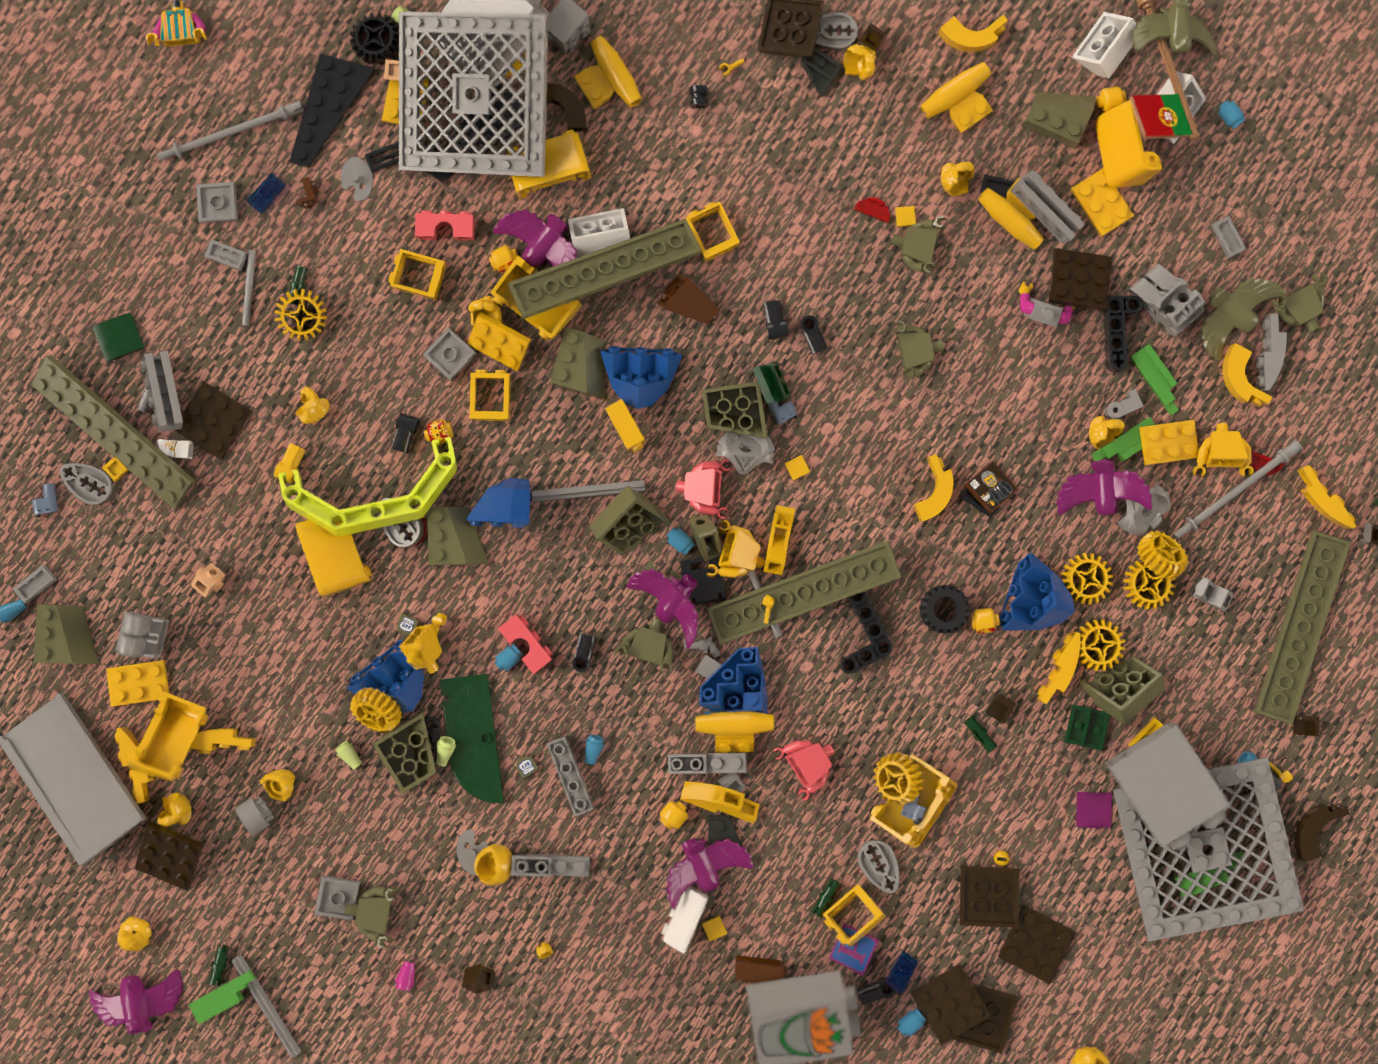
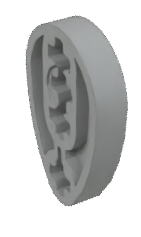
M845 13L822 15L816 46L829 50L847 49L856 39L858 31L856 22ZM828 27H831L832 31H836L837 27H841V31H846L847 27H850V30L854 32L851 33V36H847L846 32H842L841 36H838L837 32H833L832 36H828V32L825 31H827Z
M80 463L65 464L60 468V476L66 487L84 503L99 505L111 497L114 487L113 481L105 471ZM71 468H72V472H73L74 475H76V476H70V475H69V476L67 477V474H68V473L65 472L66 469H71ZM89 477L88 481L95 484L97 482V487H105L106 495L99 496L100 492L98 490L91 491V486H83L82 479Z
M384 498V499H382L381 501H383V500H388V499H393V498ZM421 518L404 522L402 525L395 524L383 527L389 540L399 547L416 545L421 540L424 532ZM402 525L408 526L407 531L408 533H413V540H408L409 534L402 532L404 530Z
M874 839L865 842L860 847L857 855L861 870L877 888L886 893H894L899 885V868L892 848L882 840ZM869 845L872 847L876 846L877 849L874 850L876 855H881L879 861L881 864L885 863L886 865L883 867V872L875 869L878 867L875 861L871 862L873 856L871 853L866 852L869 849ZM885 875L890 881L895 882L892 884V889L889 887L885 888L884 885L887 884Z

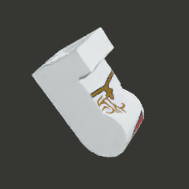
M157 440L156 447L168 457L192 460L193 442Z

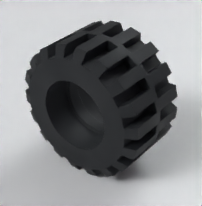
M941 585L933 587L924 594L925 596L920 601V617L930 630L938 633H953L956 630H960L962 625L967 623L966 619L970 616L968 598L963 595L964 592L954 586ZM948 598L953 601L955 614L950 620L942 621L936 617L934 605L937 600Z

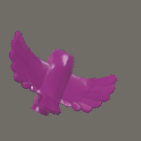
M523 209L522 211H514L513 214H505L504 218L500 219L498 225L493 229L495 234H506L523 240L527 247L523 252L522 258L533 268L540 266L545 260L556 266L576 259L577 249L573 247L571 242H567L562 237L568 226L556 215H548V222L545 223L535 213H530L529 210Z
M1112 460L1092 462L1091 467L1095 473H1087L1085 475L1079 473L1076 476H1069L1067 482L1062 485V489L1058 492L1056 502L1060 515H1063L1080 503L1089 501L1095 502V508L1098 514L1102 516L1115 515L1118 510V500L1122 499L1132 500L1148 510L1152 509V496L1149 492V487L1144 484V479L1139 477V474L1135 471L1115 472L1114 461Z
M654 569L634 573V576L627 583V588L642 590L654 595L659 600L655 614L664 623H669L677 618L685 635L686 648L690 649L697 636L698 613L688 598L696 588L697 581L689 574H685L677 581L674 577H671L669 580L661 572H657Z
M695 837L681 844L686 858L676 862L674 867L669 869V877L667 879L668 886L666 892L671 908L673 910L676 909L681 896L695 883L703 893L716 889L719 886L717 871L727 867L752 869L754 864L746 848L740 847L738 843L732 842L730 839L718 840L715 844L709 845V847H704L706 842L704 839L697 841Z
M178 969L174 970L166 980L147 989H144L143 982L139 976L124 977L120 983V995L117 996L101 995L90 989V1004L93 1007V1012L99 1016L101 1021H104L106 1026L125 1024L128 1034L145 1033L153 1027L148 1018L157 1015L163 1016L166 1012L173 1011L175 1004L179 1002V996L183 993V981L180 971Z

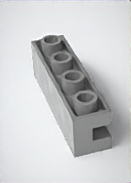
M1033 170L1024 174L1010 190L1062 244L1071 241L1075 237L1074 233L1085 225L1081 221L1080 216L1074 213L1068 207V204L1055 194L1054 189L1047 186L1041 176Z
M168 351L160 352V356H153L152 353L144 354V361H141L142 373L146 372L147 379H144L145 388L150 390L151 397H148L149 407L154 409V415H152L153 426H157L158 432L182 429L183 420Z
M565 735L548 742L547 747L574 815L578 816L593 810V802L567 736Z

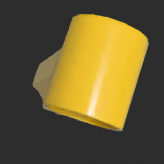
M289 443L282 461L275 468L273 476L279 479L278 474L285 472L288 483L293 484L294 476L292 471L298 470L299 472L298 467L306 450Z

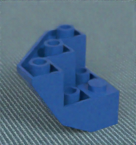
M609 346V349L601 350V356L613 390L626 405L636 409L652 406L668 390L682 359V354L674 352V349L671 348L647 349L645 347L621 348L619 346Z
M509 478L489 487L467 516V521L471 522L473 526H482V523L490 522L493 527H503V524L511 523L514 528H524V525L529 524V479Z
M1029 553L1018 563L1000 614L1002 630H1042L1062 623L1075 612L1073 599L1061 578L1035 555ZM1010 595L1016 597L1010 603L1011 612L1004 610Z
M400 639L363 670L353 675L347 689L354 694L364 687L368 689L371 687L374 690L379 689L380 692H385L386 695L391 696L392 700H396V704L400 706L402 713L413 711L422 697L424 672L423 669H414L407 662L406 656L399 647L405 639Z
M739 648L700 686L699 705L713 712L752 711L767 714L766 678L759 648Z

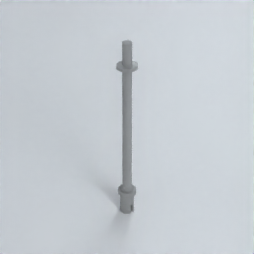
M300 100L285 106L282 104L279 105L277 111L179 146L176 142H173V148L157 153L160 161L175 155L181 159L183 152L278 118L287 120L288 117L304 112Z
M1294 440L1283 450L1279 449L1274 459L1195 518H1185L1187 524L1173 533L1174 536L1180 539L1190 530L1197 532L1198 524L1277 465L1288 463L1291 457L1303 450L1301 444Z

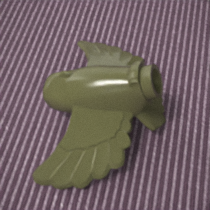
M1173 0L1170 9L1161 8L1160 11L1164 14L1152 13L1142 16L1141 21L1136 24L1137 28L1132 31V42L1134 43V49L1137 51L1154 40L1169 38L1171 49L1174 52H1189L1192 47V40H1195L1207 47L1214 56L1217 55L1213 37L1208 32L1207 27L1204 26V22L1195 16H1190L1189 8L1191 3L1189 0Z
M1249 278L1245 283L1239 284V287L1232 293L1219 286L1209 296L1212 300L1210 305L1216 307V309L1211 313L1210 317L1206 318L1205 324L1201 327V332L1203 333L1202 340L1205 342L1204 348L1208 350L1210 356L1214 357L1217 361H1221L1223 348L1230 332L1234 328L1245 333L1251 332L1260 322L1253 309L1261 302L1273 297L1285 296L1287 292L1271 280H1254L1253 278Z

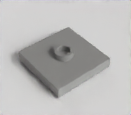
M235 182L196 184L199 223L238 221Z
M449 327L423 354L450 381L477 355Z
M322 875L314 915L353 921L354 916L345 915L346 903H357L361 881Z

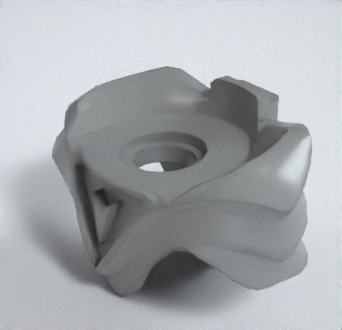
M726 432L718 441L716 456L728 458L738 473L748 474L754 467L763 462L773 464L775 448L768 436V439Z
M1156 483L1154 488L1150 489L1149 492L1152 496L1151 510L1132 500H1126L1127 513L1123 519L1118 521L1119 527L1137 536L1145 535L1150 527L1155 529L1163 520L1161 516L1169 511L1171 507L1168 491H1165L1158 483Z

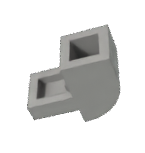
M1205 577L1197 583L1193 597L1223 612H1226L1234 596L1229 590L1215 585L1210 579Z

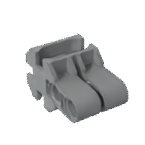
M1156 264L1144 275V278H1140L1128 290L1130 294L1133 293V295L1139 296L1143 300V307L1157 324L1161 322L1165 326V331L1172 336H1177L1204 312L1202 306L1205 305V301L1200 293L1195 289L1192 292L1187 287L1188 283L1184 279L1174 277L1160 264Z
M124 612L116 646L117 653L126 656L161 657L169 620L138 612Z

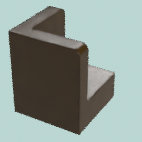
M871 23L860 41L873 51H876L884 43L892 29L888 27L883 32Z
M996 693L986 710V714L1005 724L1016 703Z
M1295 716L1292 735L1319 737V717Z
M482 964L468 967L465 969L462 987L475 994L489 991L492 988L495 971Z

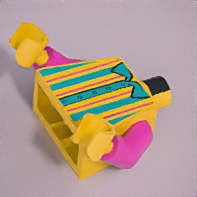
M182 0L171 1L172 10L163 11L162 17L159 18L152 33L146 35L148 46L153 42L155 46H159V40L165 47L198 44L201 43V37L204 40L207 39L205 24L190 9H183Z

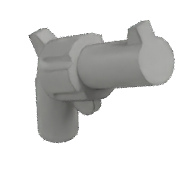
M712 637L694 641L690 649L703 650L704 653H707L709 649L714 658L721 654L712 642ZM684 639V649H687L686 641Z

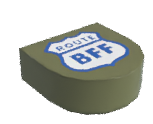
M402 613L397 623V629L402 635H410L418 627L420 621Z
M523 756L516 763L517 771L522 779L540 769L535 760L530 756Z

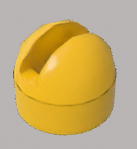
M1003 850L997 851L994 854L995 857H993L994 862L999 866L1007 865L1010 859L1008 853ZM997 857L1007 858V860H997Z
M542 942L541 946L538 945L536 948L539 959H545L553 954V950L547 942Z

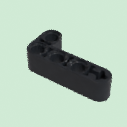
M1139 296L1111 297L1108 300L1106 311H1103L1106 366L1110 372L1117 373L1127 366L1125 316L1134 315L1142 309L1143 300ZM1129 301L1136 304L1135 310L1130 309ZM1110 302L1117 305L1116 311L1111 310ZM1111 321H1115L1118 324L1117 330L1111 327ZM1112 340L1118 341V349L1112 346ZM1113 361L1120 362V365L1113 364Z

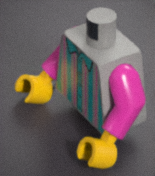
M1023 281L1019 288V293L1021 294L1020 310L1023 312V316L1057 327L1058 324L1066 325L1070 321L1072 312L1075 309L1074 306L1064 305L1063 308L1031 298L1029 294L1033 284L1030 283L1028 287L1025 285V281Z

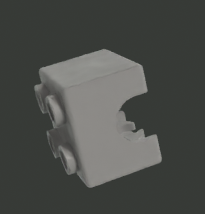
M561 0L548 15V40L564 54H567L569 51L573 52L578 45L577 41L581 37L585 38L590 32L588 14L572 0Z

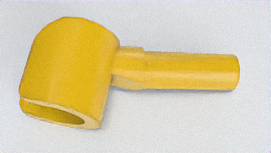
M742 58L730 65L722 63L719 69L727 67L728 71L722 75L728 76L732 69L745 63Z
M766 595L762 601V605L767 607L764 623H769L770 611L775 602L774 598Z
M1269 761L1270 768L1283 783H1288L1293 779L1288 770L1282 773Z

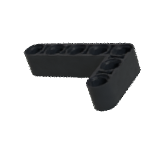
M865 591L860 592L861 599L859 601H854L851 596L847 597L870 644L840 660V669L847 674L854 673L888 656L892 651V644ZM865 607L870 610V616L866 619L860 615L861 609ZM872 625H876L879 628V632L875 636H872L869 632V628ZM881 642H885L888 646L887 651L884 653L878 650V645ZM863 651H869L871 655L870 659L866 662L861 659ZM848 659L852 660L854 664L851 670H846L843 666L844 662Z

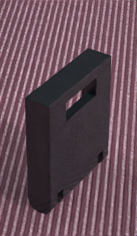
M702 556L680 561L682 576L689 574L698 583L688 598L691 604H693L692 598H695L696 605L719 600L718 593L720 592L722 599H726L723 579L720 574H716L712 578L707 576V573H715L713 568L691 571V563L705 561ZM718 557L709 560V565H716L720 569Z

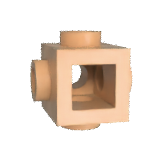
M210 563L206 567L202 566L196 572L191 586L206 598L213 591L218 592L223 587L224 583L222 582L226 575Z

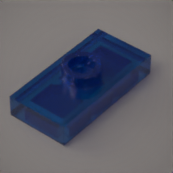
M271 173L246 201L262 214L287 186Z
M902 951L897 957L885 983L898 993H903L918 961L905 951Z

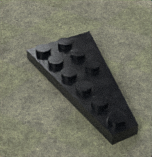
M320 53L290 157V163L307 168L310 167L323 145L330 138L336 126L341 122L360 91L375 72V68Z
M498 84L496 88L498 91H500L503 88V86ZM508 90L503 94L507 101L514 96ZM500 99L494 104L498 111L505 106ZM518 99L511 105L517 112L523 107ZM508 109L502 116L509 121L514 115ZM491 110V115L485 116L490 121L495 116V114ZM525 112L521 115V117L523 118L524 121H525ZM468 114V117L472 120L477 114ZM480 118L475 125L481 131L486 123ZM465 119L460 124L462 130L468 125ZM500 119L493 124L498 131L504 126ZM516 120L511 126L517 131L522 127V124ZM472 128L466 133L471 140L477 135ZM490 128L484 134L489 141L495 136ZM507 129L502 136L506 139L512 133ZM456 130L451 137L454 139L459 132ZM463 137L457 142L462 150L468 144ZM481 138L475 143L480 150L486 145ZM498 139L493 146H496L501 141ZM449 141L444 145V149L450 144ZM453 147L448 153L459 152ZM470 148L466 152L471 154H477L472 148ZM426 171L441 183L455 174L454 172Z

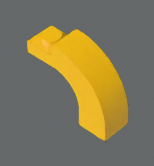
M1002 15L986 29L972 31L965 28L954 16L940 27L938 35L948 45L957 50L979 52L996 44L997 36L1006 29L1005 25L1008 20Z
M1235 343L1229 347L1223 361L1222 372L1227 389L1241 403H1246L1251 399L1250 402L1259 407L1269 404L1272 397L1254 388L1248 382L1245 375V367L1252 352Z
M937 454L927 458L935 477V489L929 498L913 505L920 522L939 514L948 504L953 492L952 471L949 469L943 472L944 463L941 457H937Z
M776 505L763 572L783 574L795 508Z

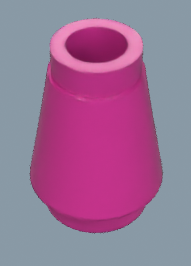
M404 961L395 980V988L411 991V987H414L415 963Z

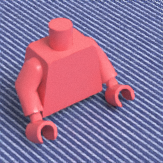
M725 459L721 463H718V461L700 463L691 472L686 473L685 481L676 482V491L684 492V499L688 500L690 506L698 512L712 516L716 514L719 518L725 519L726 517L720 516V511L722 509L727 510V508L720 507L716 509V507H719L721 471L727 472L730 470V468L725 469L723 463H729L730 461Z
M795 741L785 745L784 748L777 747L773 750V752L776 750L782 752V755L776 759H781L784 754H788L785 758L803 785L798 790V795L801 792L807 793V796L802 800H808L809 793H814L825 785L829 769L832 767L828 758L834 754V750L829 744L822 748L819 743L812 744L810 741Z

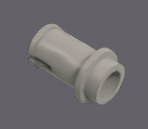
M145 388V390H142L143 395L136 409L148 413L150 408L148 397H151L150 390Z

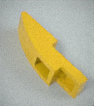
M1306 465L1297 470L1307 486L1301 492L1320 514L1345 529L1357 527L1354 523V516L1347 512L1344 507V500L1337 496V494L1328 496L1326 486L1320 483L1317 478L1318 474L1313 467Z
M1068 633L1063 640L1065 644L1062 649L1058 648L1053 654L1052 658L1054 660L1052 664L1058 668L1050 672L1048 676L1049 682L1046 686L1042 685L1037 692L1039 695L1037 700L1043 704L1048 703L1056 690L1064 693L1068 687L1079 658L1080 633Z
M126 727L116 728L115 740L119 744L120 749L118 758L123 767L128 766L127 760L130 754H136L135 748L136 746L139 747L140 743ZM130 769L129 776L133 780L134 785L132 790L133 798L137 804L150 801L147 782L153 781V776Z
M237 728L205 730L197 733L189 752H191V749H197L198 753L210 754V751L216 750L217 744L220 748H230V745L238 746L237 749L249 750V747L255 746L256 738L237 736Z
M685 781L680 800L713 813L719 810L752 824L757 819L760 806L756 802L745 799V794L700 782Z

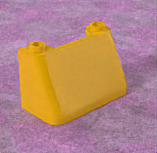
M1130 100L1101 114L1096 119L1095 128L1105 177L1109 186L1122 188L1144 185L1162 170L1160 157L1154 152H1144L1138 121Z
M574 130L565 131L561 136L545 140V177L511 175L519 199L528 197L527 194L531 190L532 193H536L538 189L569 180L577 181L576 177L582 178V181L592 178L579 134L574 132ZM519 146L513 147L516 152L520 149ZM508 150V152H507L505 155H512V154H511V152Z
M517 256L490 292L494 296L492 300L500 306L503 304L507 305L521 316L509 290L508 283L538 271ZM575 300L525 320L539 329L540 332L538 334L548 341L551 338L553 340L578 312L582 304Z
M310 520L295 524L316 587L322 597H328L371 581L370 576H372L370 567L362 563L352 534L336 536ZM339 521V522L335 523V526H339V525H341L343 522H342V521Z
M162 691L158 698V701H160L158 708L154 710L155 715L139 747L136 746L135 748L136 754H130L127 764L129 769L136 772L174 781L175 778H180L183 771L181 766L201 725L205 726L209 715L206 714L207 710L205 707Z
M911 754L908 758L914 759V765H919L917 768L918 772H923L920 775V778L924 780L920 783L923 788L920 790L921 794L917 805L926 808L921 823L919 822L917 825L913 819L902 816L901 812L904 805H895L894 802L888 803V800L885 805H876L873 808L870 819L907 845L917 848L923 842L954 794L957 783Z

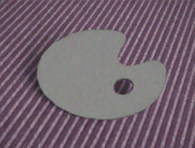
M352 157L344 163L341 170V184L343 189H347L350 186L355 187L354 200L363 201L370 195L373 177L369 166L363 159ZM361 183L365 184V188L363 190H361L359 187Z
M467 830L460 835L457 842V857L465 871L469 874L477 875L474 869L475 859L483 848L488 847V844L483 841L480 845L476 846L474 844V831ZM466 842L470 844L469 849H465L464 844Z

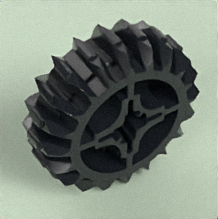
M371 12L370 17L367 18L363 14L364 20L357 19L359 25H352L353 30H355L350 32L352 37L350 43L353 45L352 50L357 52V57H362L364 62L369 60L370 64L373 65L376 59L377 63L381 65V59H384L386 62L388 55L391 58L395 57L392 51L399 52L397 47L399 46V27L395 25L393 19L389 20L388 15L382 17L381 13L378 12L375 17ZM374 25H380V26H379L378 28H376V29L370 28L371 26H374ZM365 31L367 38L364 41L365 43L361 45V37ZM390 31V40L386 45L384 38L387 36L386 33ZM371 34L375 37H378L379 41L372 39ZM376 47L381 49L379 51H368Z

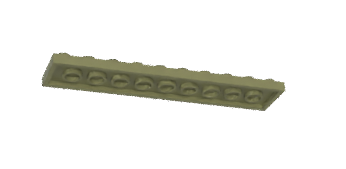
M683 219L509 282L508 287L522 318L526 319L700 255L701 249L687 220Z
M52 355L47 356L31 385L113 457H117L128 470L173 509L177 508L195 480Z
M1315 530L1311 531L1254 713L1293 725L1351 542Z
M885 541L707 608L719 643L723 644L901 577L889 542ZM766 595L773 597L775 600L770 611L769 623H764L767 607L762 605Z

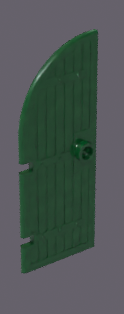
M488 674L440 680L441 696L448 695L449 701H444L442 704L446 736L453 738L456 744V748L449 759L456 780L465 791L479 800L490 803H504Z

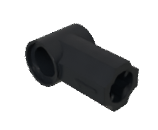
M780 300L764 303L768 339L788 337Z
M811 315L804 317L800 322V330L804 334L811 354L813 355L827 349L818 326V320ZM806 320L812 321L813 329H806L804 322Z
M400 413L391 449L408 454L413 435L417 432L415 429L417 423L420 422V418Z
M585 634L579 635L575 657L572 661L573 668L576 671L586 672L589 670L596 637ZM580 658H584L587 662L586 667L583 669H579L576 665L577 660Z
M883 977L879 981L857 988V992L862 1005H866L883 998H892L896 994V985L892 978ZM888 983L892 985V988L889 991H884L882 989V986L884 984Z

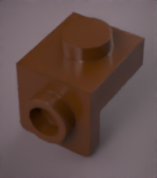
M310 177L302 178L306 197L296 200L297 205L303 207V209L314 207V204L318 203L316 193H319L316 181L313 182Z

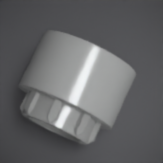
M251 797L235 808L241 822L252 836L270 825L269 821L274 817L262 797L256 799Z

